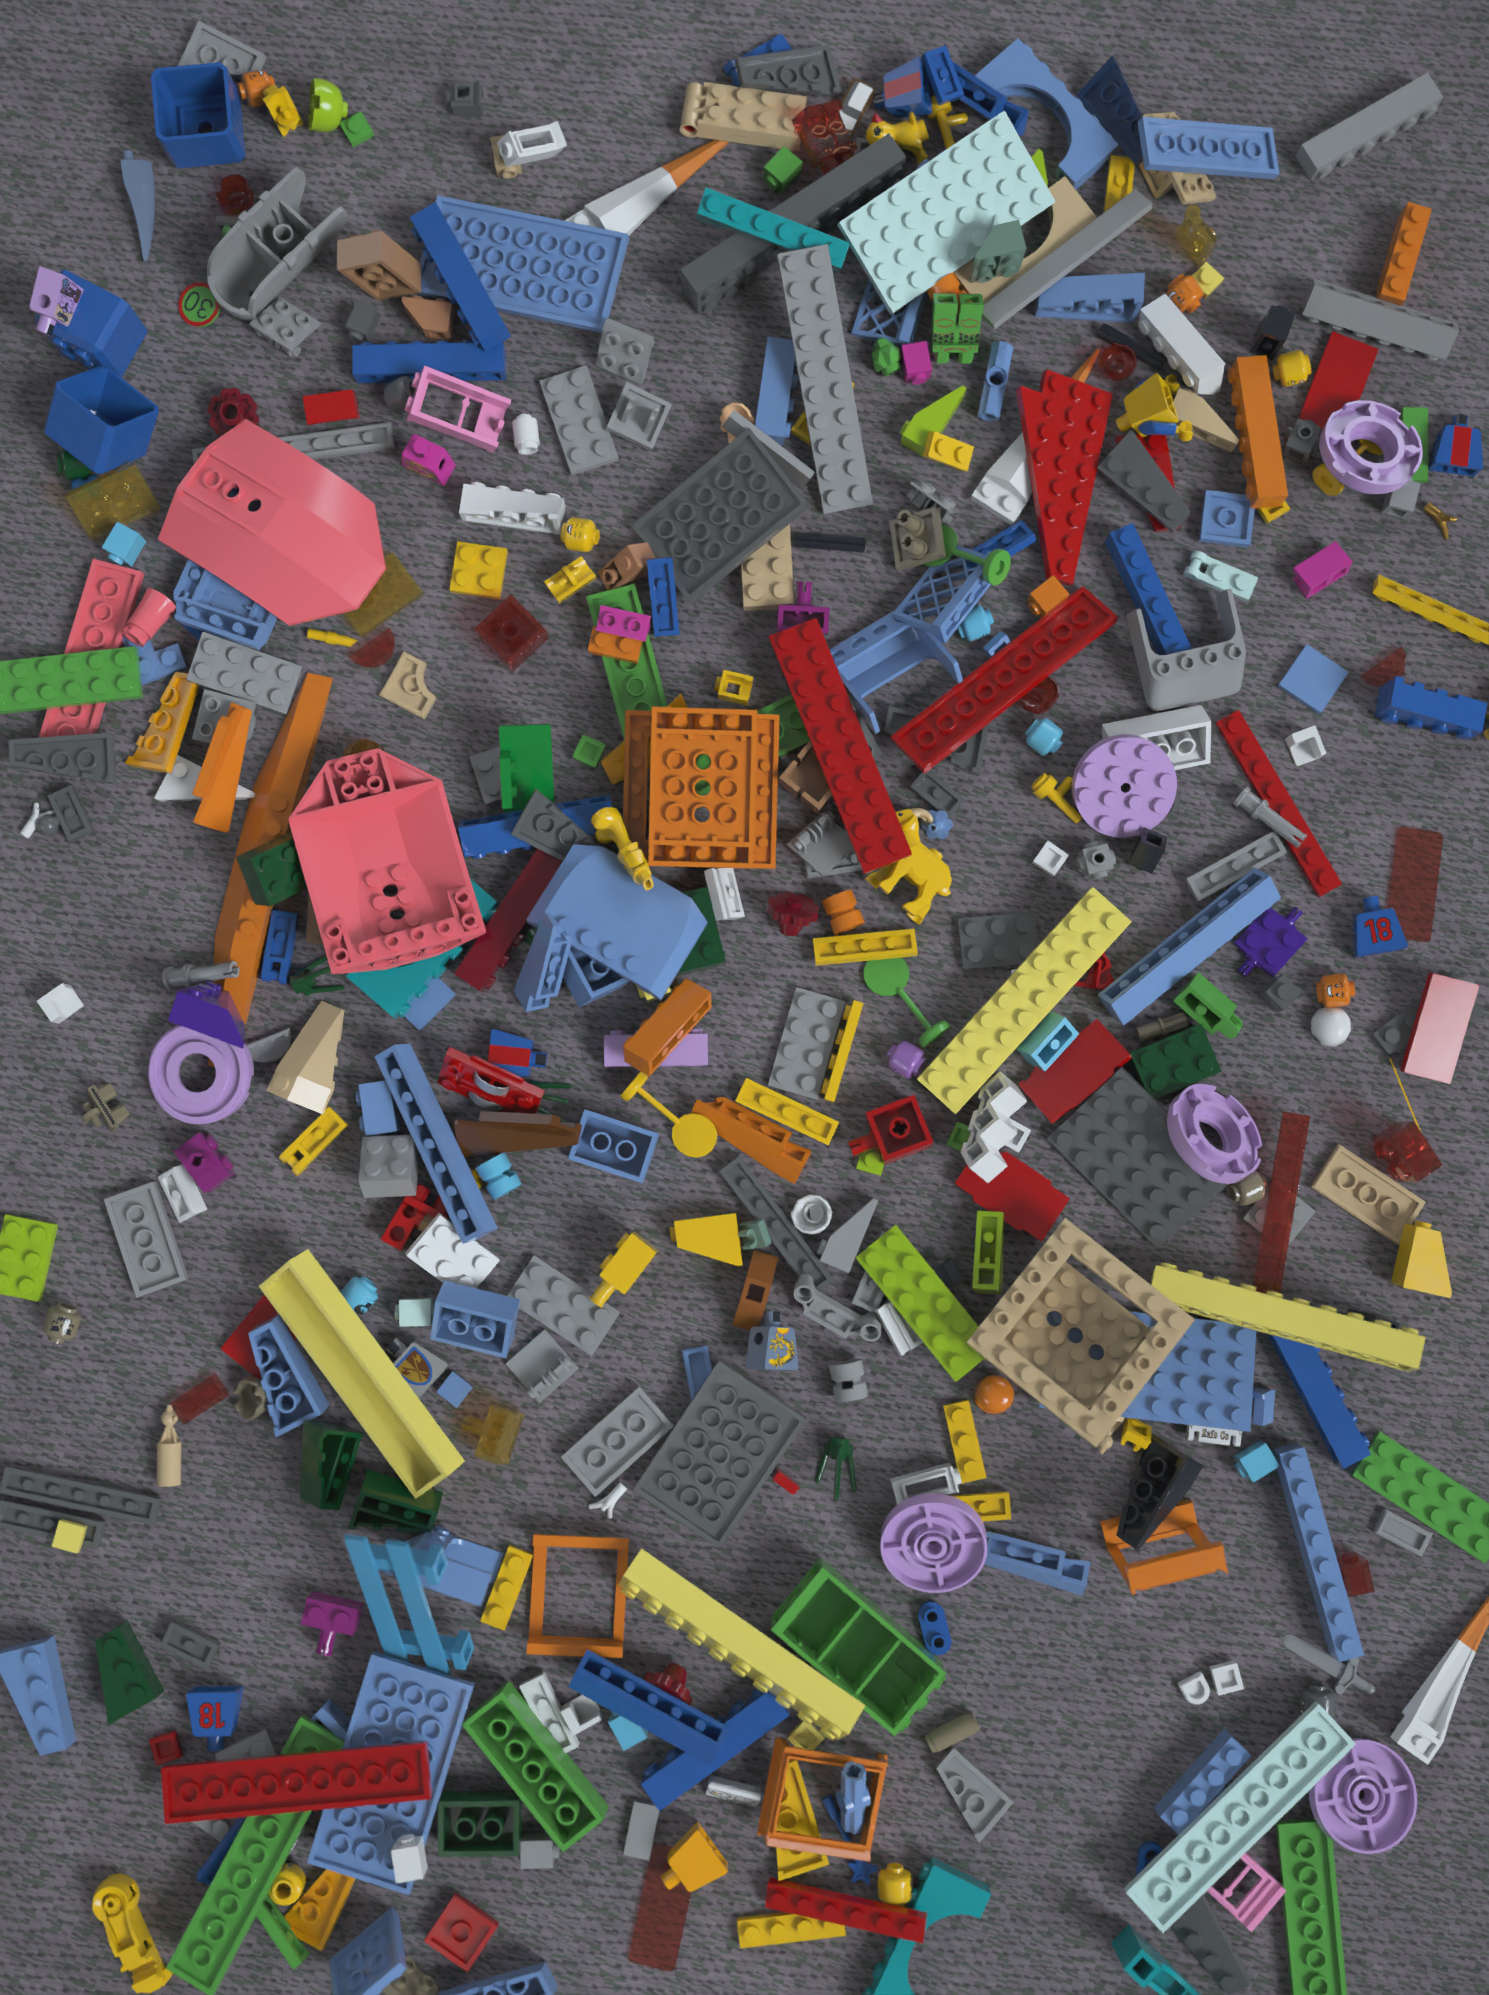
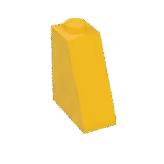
M736 1213L674 1221V1226L670 1227L671 1242H677V1248L732 1265H743Z
M1415 1220V1225L1404 1223L1391 1284L1451 1298L1452 1291L1441 1232L1431 1229L1432 1224L1417 1220Z

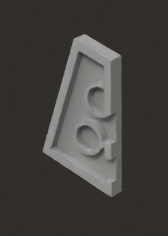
M198 21L178 66L221 62L227 67L231 77L241 79L245 72L261 70L267 57L263 53Z

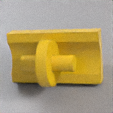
M272 85L263 91L265 96L263 101L283 137L287 135L289 130H295L297 126L304 124L284 86L278 89L276 85Z
M580 556L569 565L562 567L559 572L548 578L544 583L560 604L595 580L596 575L589 568L583 557Z

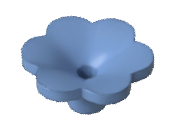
M929 810L933 817V822L926 824L922 820L921 827L926 831L928 838L945 839L949 834L948 831L953 827L952 820L948 818L947 812L944 810H938L937 812Z

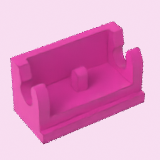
M1335 541L1295 566L1293 572L1296 576L1293 577V580L1305 598L1308 599L1347 574L1352 560Z

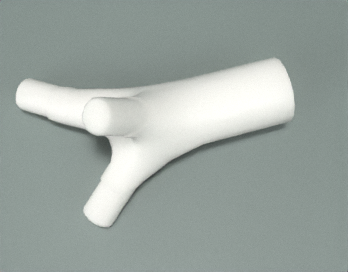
M34 803L32 815L20 833L30 838L37 828L39 818L43 815H56L55 811L50 810L40 813L39 803Z
M619 1482L606 1497L596 1503L589 1504L588 1508L601 1507L602 1511L607 1509V1518H612L614 1505L627 1488Z

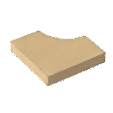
M403 651L381 690L380 697L425 720L436 700V696L428 691L424 682V672L427 664Z

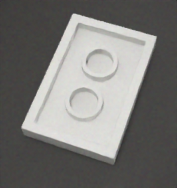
M441 1213L436 1215L405 1253L407 1257L442 1283L448 1281L476 1289L500 1261L495 1254L476 1240L462 1244L453 1223Z

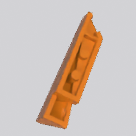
M231 703L227 716H222L217 723L192 795L203 798L193 823L221 832H229L252 711L248 708Z
M718 1097L709 1103L696 1100L691 1113L702 1114L709 1118L715 1125L717 1135L770 1171L793 1184L796 1183L812 1152L809 1149L788 1142L792 1132L725 1097Z

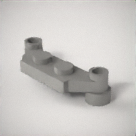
M802 1274L799 1276L798 1282L794 1286V1298L803 1304V1315L845 1339L849 1335H861L864 1340L869 1342L880 1338L881 1324L876 1313L868 1312L865 1315H859L816 1290L811 1275Z

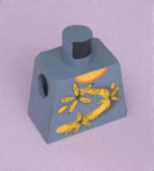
M765 1311V1326L752 1327L750 1329L745 1369L798 1370L795 1330L789 1327H780V1311Z

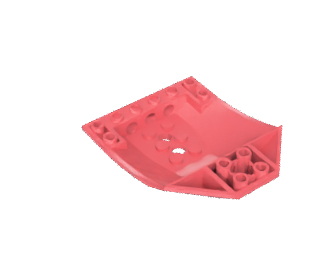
M247 419L206 447L178 485L158 537L161 543L235 588L288 626L357 610L386 570L375 504L321 464ZM239 488V493L235 497H228L232 489ZM253 500L261 501L259 510L255 512L249 511V503Z
M378 748L326 761L288 821L331 973L342 974L387 970L438 956L485 934L486 929L462 854L442 780ZM395 885L398 888V892L393 897L385 896L383 894L384 887ZM397 909L405 913L404 917L399 920H394L390 917L391 912Z

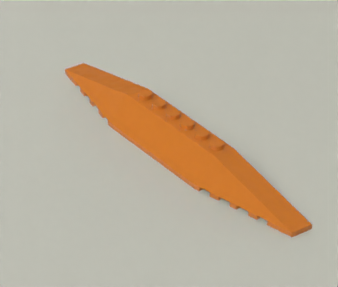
M307 673L252 788L256 795L254 798H250L215 933L214 964L236 961L238 963L237 966L240 968V973L237 978L213 980V982L222 985L221 989L229 991L245 1026L267 942L270 918L274 905L262 906L254 904L236 857L291 831L288 819L304 795L333 678ZM209 1058L208 1066L215 1067Z

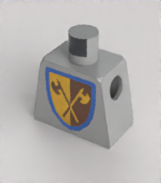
M396 1338L386 1348L397 1359L393 1363L418 1398L428 1390L452 1363L449 1359L419 1340L413 1341L407 1347Z

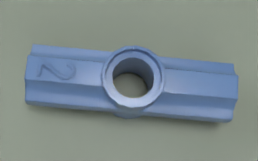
M993 342L991 346L977 415L983 421H999L1014 347L1008 342ZM990 379H998L1001 384H992Z
M851 1761L844 1764V1770L841 1772V1790L836 1791V1798L841 1809V1826L843 1830L855 1835L862 1832V1827L865 1824V1807L871 1804V1800L866 1788L865 1768L862 1764Z

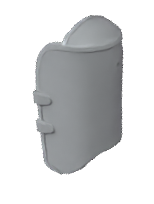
M298 167L292 169L269 192L265 190L258 196L259 202L248 212L244 210L237 216L238 222L217 244L208 259L207 281L214 299L224 310L242 320H254L340 234L347 221L348 215L343 207L333 211L315 229L300 216V203L306 185V176Z

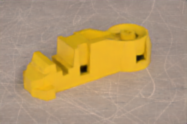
M116 1873L109 1875L99 1884L93 1894V1912L104 1923L108 1942L115 1958L120 1957L122 1962L121 1972L126 1970L132 1971L133 1983L131 1986L136 1993H152L160 1989L161 1986H164L174 1973L167 1970L137 1905L140 1892L136 1881L126 1874ZM130 1886H132V1888H133L134 1896H133V1894H132L131 1889L129 1888ZM145 1939L149 1946L147 1949L144 1944Z

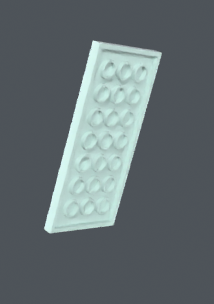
M1003 111L840 221L837 225L846 241L850 243L849 246L891 315L935 285L937 281L973 259L994 225L1019 220L1021 226L1056 201L1006 112Z

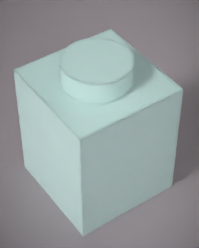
M404 1298L399 1300V1305L395 1306V1319L399 1320V1327L432 1325L434 1298Z

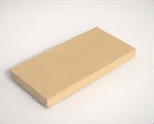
M1340 1144L1336 1145L1310 1185V1188L1396 1245L1400 1243L1404 1223L1412 1224L1426 1203Z

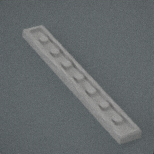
M1134 189L984 304L981 318L994 330L1149 212L1152 209V203Z
M391 422L278 437L313 460L395 449ZM206 447L192 449L194 464Z

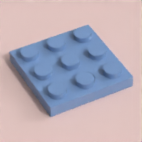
M393 1907L389 1908L329 1959L333 1995H378L382 1989L394 1979L400 1977L407 1969L399 1914Z

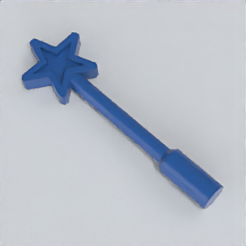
M829 1794L823 1797L821 1800L831 1820H834L843 1840L852 1842L848 1833L841 1826L840 1812L832 1796ZM853 1859L854 1862L849 1861L848 1865L854 1871L850 1879L851 1883L862 1879L868 1886L871 1885L869 1874L878 1870L877 1865L867 1864V1861Z

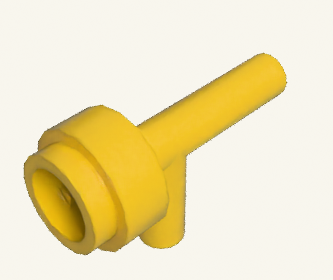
M936 96L931 97L932 113L928 114L929 119L937 118L945 147L948 149L955 144L950 127L967 123L966 113L946 116L952 110L951 103L948 102L939 106Z
M1043 773L1031 785L1033 794L1039 800L1047 796L1077 824L1083 817L1063 798L1071 788L1072 778L1067 776L1055 790L1054 787L1058 781L1051 774Z

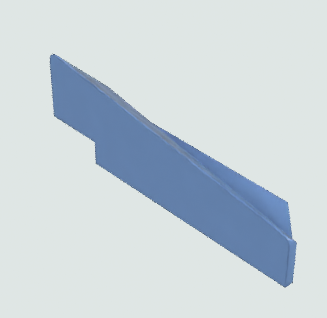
M546 912L542 916L514 988V993L525 1012L548 1008L550 997L558 996L573 940L570 933L556 922L550 913Z
M990 1531L986 1532L987 1556L985 1565L1080 1596L1083 1595L1089 1574V1561L1065 1559V1551Z

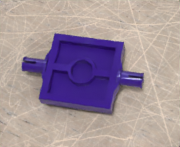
M1270 907L1259 915L1235 941L1234 945L1243 952L1247 959L1237 969L1241 973L1248 967L1241 974L1242 976L1246 977L1254 967H1257L1273 978L1307 941L1308 938L1299 932L1294 925V922L1303 914L1300 910L1293 917L1299 909L1298 907H1294L1286 917L1279 915Z

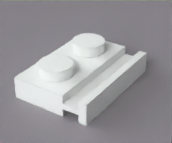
M711 868L705 870L704 874L716 921L735 920L745 917L733 868Z
M890 1300L884 1303L883 1306L874 1309L898 1355L903 1356L907 1351L924 1343Z

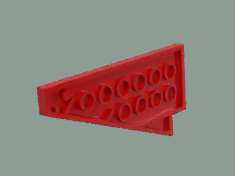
M1047 369L1042 373L1039 392L1021 385L1017 388L1016 395L1046 579L1054 575L1061 584L1070 586L1074 583L1113 393Z

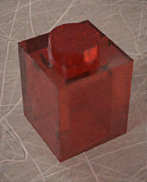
M1355 1552L1343 1554L1342 1559L1337 1561L1347 1596L1351 1597L1375 1592L1368 1560Z

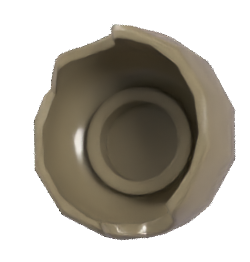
M248 1376L238 1382L237 1388L233 1392L239 1396L235 1410L244 1419H255L268 1409L267 1405L269 1404L266 1392L262 1388L261 1379Z

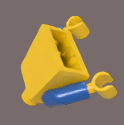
M1156 373L1149 379L1140 381L1136 388L1123 400L1127 413L1116 419L1119 430L1123 433L1133 427L1140 436L1144 437L1147 435L1174 436L1175 433H1178L1180 440L1190 441L1193 436L1191 431L1192 423L1185 420L1179 426L1176 425L1179 419L1172 395H1175L1180 388L1177 377L1170 374L1164 381Z

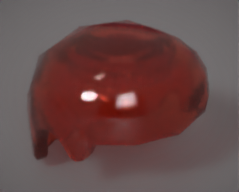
M231 174L220 180L221 190L215 192L220 210L230 216H238L244 210L247 212L254 203L253 191L247 178L241 174Z
M1116 342L1107 348L1104 346L1101 348L1098 366L1101 374L1106 379L1120 381L1134 373L1137 358L1131 348ZM1116 362L1113 369H1111V365Z
M1048 676L1021 697L1019 702L1024 710L1034 714L1046 713L1059 698V686L1053 678Z

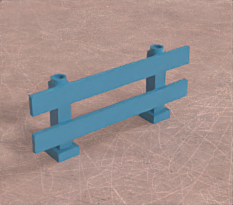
M346 1534L344 1541L350 1555V1560L353 1563L385 1655L409 1663L407 1654L423 1656L428 1669L451 1675L447 1660H453L455 1669L466 1670L474 1650L470 1632L459 1630L457 1637L438 1635L419 1575H425L428 1584L439 1585L448 1564L443 1545L432 1544L429 1551L410 1549L408 1542L387 1540L386 1546L369 1544L367 1537ZM378 1569L395 1572L414 1631L398 1629Z

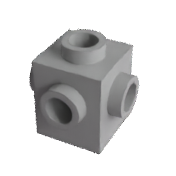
M1099 841L1084 845L1085 849L1080 851L1076 858L1079 872H1083L1084 878L1092 876L1093 880L1107 877V873L1114 869L1113 864H1116L1114 851L1112 849L1109 850L1108 843L1100 845ZM1095 855H1099L1101 863H1097L1094 860Z

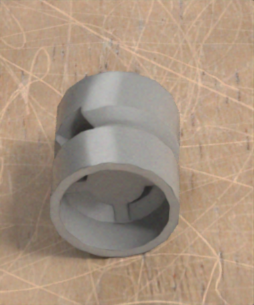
M851 1359L829 1364L831 1380L836 1381V1384L833 1386L835 1402H848L868 1397L866 1381L861 1379L864 1375L862 1359ZM845 1381H853V1385L846 1386Z

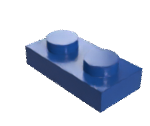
M947 46L925 52L921 58L939 106L960 99L964 92Z

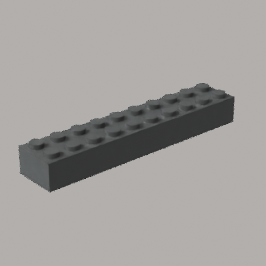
M888 133L769 212L823 233L827 230L832 232L838 227L837 224L903 179L906 156L890 133ZM737 232L680 269L681 290L697 314L703 311L710 312L716 307L717 302L724 297L726 299L733 297L737 293L738 288L744 284L747 286L751 285L758 279V275L764 271L771 272L778 266L777 254L790 251Z

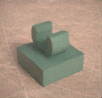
M764 1219L744 1221L738 1225L740 1231L738 1236L742 1237L744 1243L743 1250L767 1247L772 1243Z

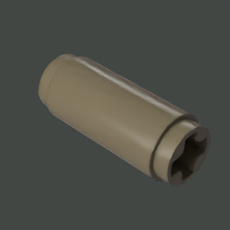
M972 1712L969 1714L965 1713L930 1731L929 1734L925 1735V1738L932 1753H935L976 1734L980 1727Z

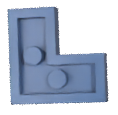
M126 636L123 638L125 647L136 646L138 648L142 685L188 669L182 649L178 643L155 651L151 640H148L141 647L133 644Z

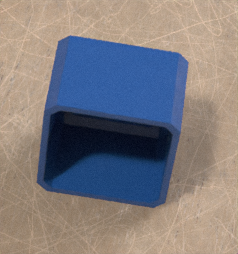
M221 62L156 68L151 74L156 137L171 163L178 169L240 163L246 156L241 98L227 67ZM206 126L212 127L211 133L200 134L202 128Z
M61 269L60 274L65 275L84 290L70 324L66 327L56 323L52 336L46 335L60 354L71 361L75 359L89 370L99 366L110 368L118 376L122 377L148 330L132 307L122 298L66 269ZM36 314L34 317L38 324L40 315Z
M99 366L55 383L44 425V433L98 475L146 455L159 410L156 404L110 368Z

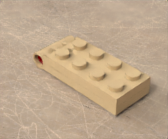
M704 82V86L700 83H689L686 87L680 132L689 138L701 137L777 149L785 146L788 150L799 152L807 97Z
M790 524L741 563L744 611L777 610L778 605H794Z

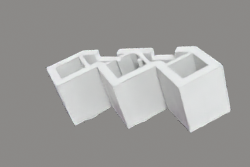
M1001 1071L980 1089L978 1098L981 1102L978 1110L973 1111L968 1127L971 1133L968 1142L963 1143L961 1154L968 1167L987 1183L1007 1167L998 1150L1018 1134L1008 1118L1027 1102L1019 1087Z

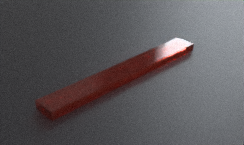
M1282 1111L1253 1286L1256 1287V1292L1267 1294V1291L1281 1292L1310 1121L1309 1115Z

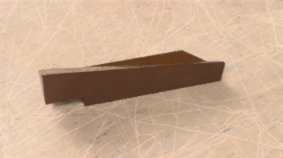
M481 1111L479 1122L455 1120L454 1123L456 1140L464 1157L574 1146L579 1142L582 1125L579 1123H562L561 1117L550 1114Z

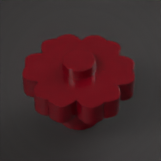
M237 388L222 389L220 397L213 396L207 407V411L212 415L209 424L219 436L224 435L245 419L258 426L260 418L255 414L259 408L258 404L251 395L247 393L241 394Z
M779 892L776 896L769 897L767 913L772 915L771 918L778 921L777 925L781 934L797 936L803 926H809L810 922L817 921L819 906L814 904V899L806 895Z
M669 1663L662 1673L655 1672L654 1674L647 1672L642 1679L688 1705L693 1701L692 1697L689 1696L690 1691L685 1688L688 1673L678 1664Z

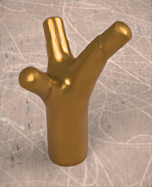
M1429 502L1423 511L1436 520L1443 531L1444 539H1449L1447 522H1456L1457 517L1445 514Z

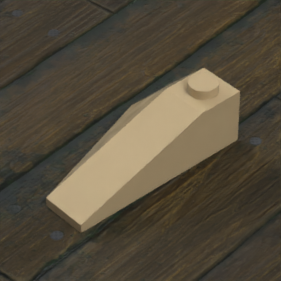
M324 1001L320 1002L277 1066L267 1088L268 1092L324 1114L334 1091L335 1081H333L334 1067L338 1063V1058L336 1057L337 1044L341 1040L345 1010Z

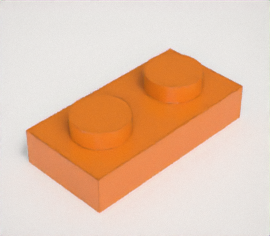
M593 626L588 653L638 664L643 641L596 631V627Z

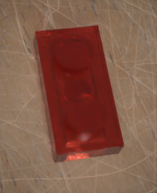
M217 1373L170 1402L183 1425H185L230 1394Z

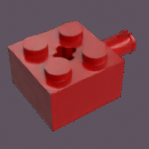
M915 1095L866 1112L865 1119L870 1129L869 1134L848 1141L853 1157L875 1148L879 1152L883 1165L929 1149L934 1143ZM895 1125H898L899 1128H905L903 1135L893 1132Z

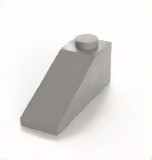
M871 1198L828 1236L827 1241L822 1239L816 1253L821 1255L819 1261L847 1273L850 1272L879 1200Z

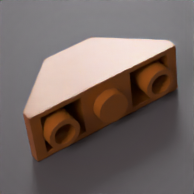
M753 1250L732 1326L749 1331L752 1327H759L773 1282L778 1257Z

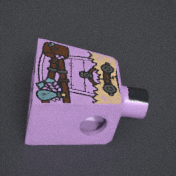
M41 266L38 269L30 302V310L40 315L36 330L45 335L52 336L56 323L66 327L70 324L84 289L65 275Z

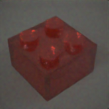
M512 594L474 628L481 641L512 672L549 639L546 629Z
M1414 1121L1396 1122L1371 1138L1375 1143L1373 1145L1375 1153L1380 1158L1386 1160L1389 1165L1387 1170L1394 1180H1399L1400 1182H1419L1443 1166Z

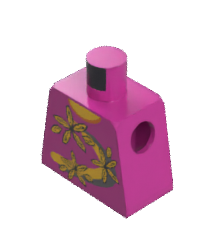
M416 434L411 436L402 453L403 467L444 487L456 466L443 447Z

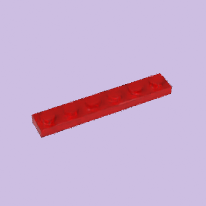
M771 1877L767 1885L765 1908L918 1943H923L927 1912L785 1880L778 1881V1879Z

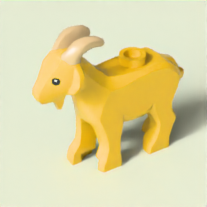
M911 808L899 810L896 812V815L911 849L912 856L882 867L877 872L869 874L865 880L875 889L880 887L886 894L892 891L893 887L902 877L912 885L917 886V897L913 901L904 903L902 908L907 911L905 915L915 924L919 925L929 911L931 901L936 894L941 896L951 894L949 887L952 878L949 866L941 860L943 858L942 854L934 848L928 849L920 842L918 818H921L928 824L933 822L932 815L926 809Z

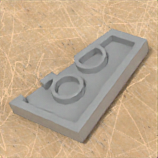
M952 1745L935 1766L972 1829L977 1841L980 1843L1014 1802L1008 1794Z

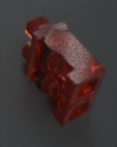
M840 99L805 107L792 119L805 151L811 158L809 162L812 168L820 166L823 175L853 157L852 153L858 148L856 142L852 141V135L846 129L840 115V111L843 110Z

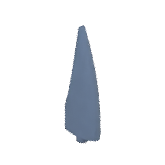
M126 150L123 151L124 160H120L123 181L138 225L143 260L146 263L152 243L155 218L152 162L134 159L133 152Z

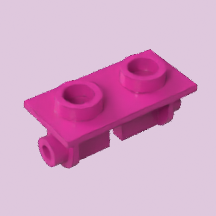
M601 605L596 631L646 641L647 633L649 634L651 616Z

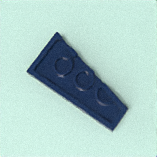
M1112 55L1076 96L1091 114L1099 120L1104 129L1112 135V138L1129 158L1139 166L1143 161L1138 121L1143 116L1116 58Z

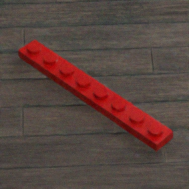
M1237 710L1216 722L1217 728L1259 799H1266L1269 803V808L1307 835L1304 841L1296 835L1293 836L1301 842L1298 848H1295L1284 837L1283 839L1317 897L1319 898L1342 885L1241 712Z

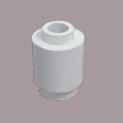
M529 414L518 415L517 419L512 422L515 447L518 449L519 454H534L538 451V446L540 445L537 419Z

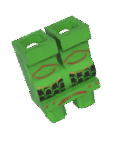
M933 294L931 345L936 363L949 362V353H958V362L962 364L972 363L974 353H978L981 317L984 309L982 294H959L958 302L956 294Z

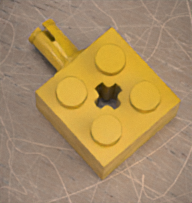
M635 1231L630 1235L628 1233L624 1234L616 1244V1247L619 1249L614 1256L610 1253L599 1267L603 1270L599 1275L603 1280L589 1299L601 1308L615 1289L625 1295L658 1252L657 1248Z

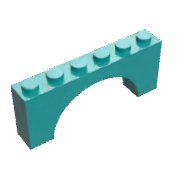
M706 187L694 219L717 229H728L758 238L788 251L828 244L833 273L842 268L850 245L849 242Z
M471 880L483 922H489L496 912L498 903ZM465 943L438 956L416 961L406 966L387 970L348 973L346 977L396 1020L398 1017L403 1018L412 1007L409 1004L416 997L420 999L428 991L429 987L427 984L433 978L437 980L446 970L445 965L449 960L452 959L454 961L461 955L464 950L462 946Z
M931 1857L928 1864L924 1862L918 1874L920 1881L917 1888L912 1887V1897L907 1902L909 1904L907 1908L927 1912L926 1930L930 1925L947 1916L962 1914L980 1919L991 1896V1891L988 1884ZM889 1937L884 1947L886 1955L882 1963L878 1961L873 1970L872 1978H874L871 1987L867 1986L864 1989L862 1995H915L908 1981V1964L916 1942Z
M1130 1924L1111 1942L1123 1969L1143 1989L1148 1985L1160 1995H1202Z

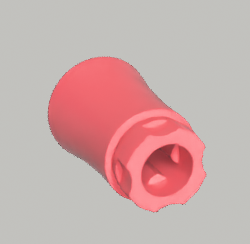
M147 588L140 604L127 621V626L122 631L123 635L133 644L143 647L148 640L153 638L161 626L176 613L175 604L159 591Z

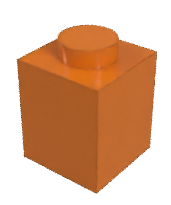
M1053 575L1029 594L1027 606L1032 614L1035 616L1039 615L1042 618L1067 599L1069 593Z

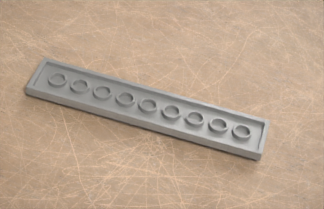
M828 244L777 254L779 272L823 514L873 505Z

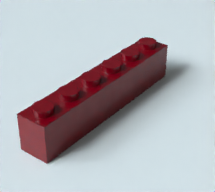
M540 849L536 850L486 925V933L478 937L454 975L482 993L485 989L489 991L497 980L494 975L499 968L504 969L511 959V956L508 954L514 946L518 948L524 940V930L528 925L532 926L526 922V919L563 861Z

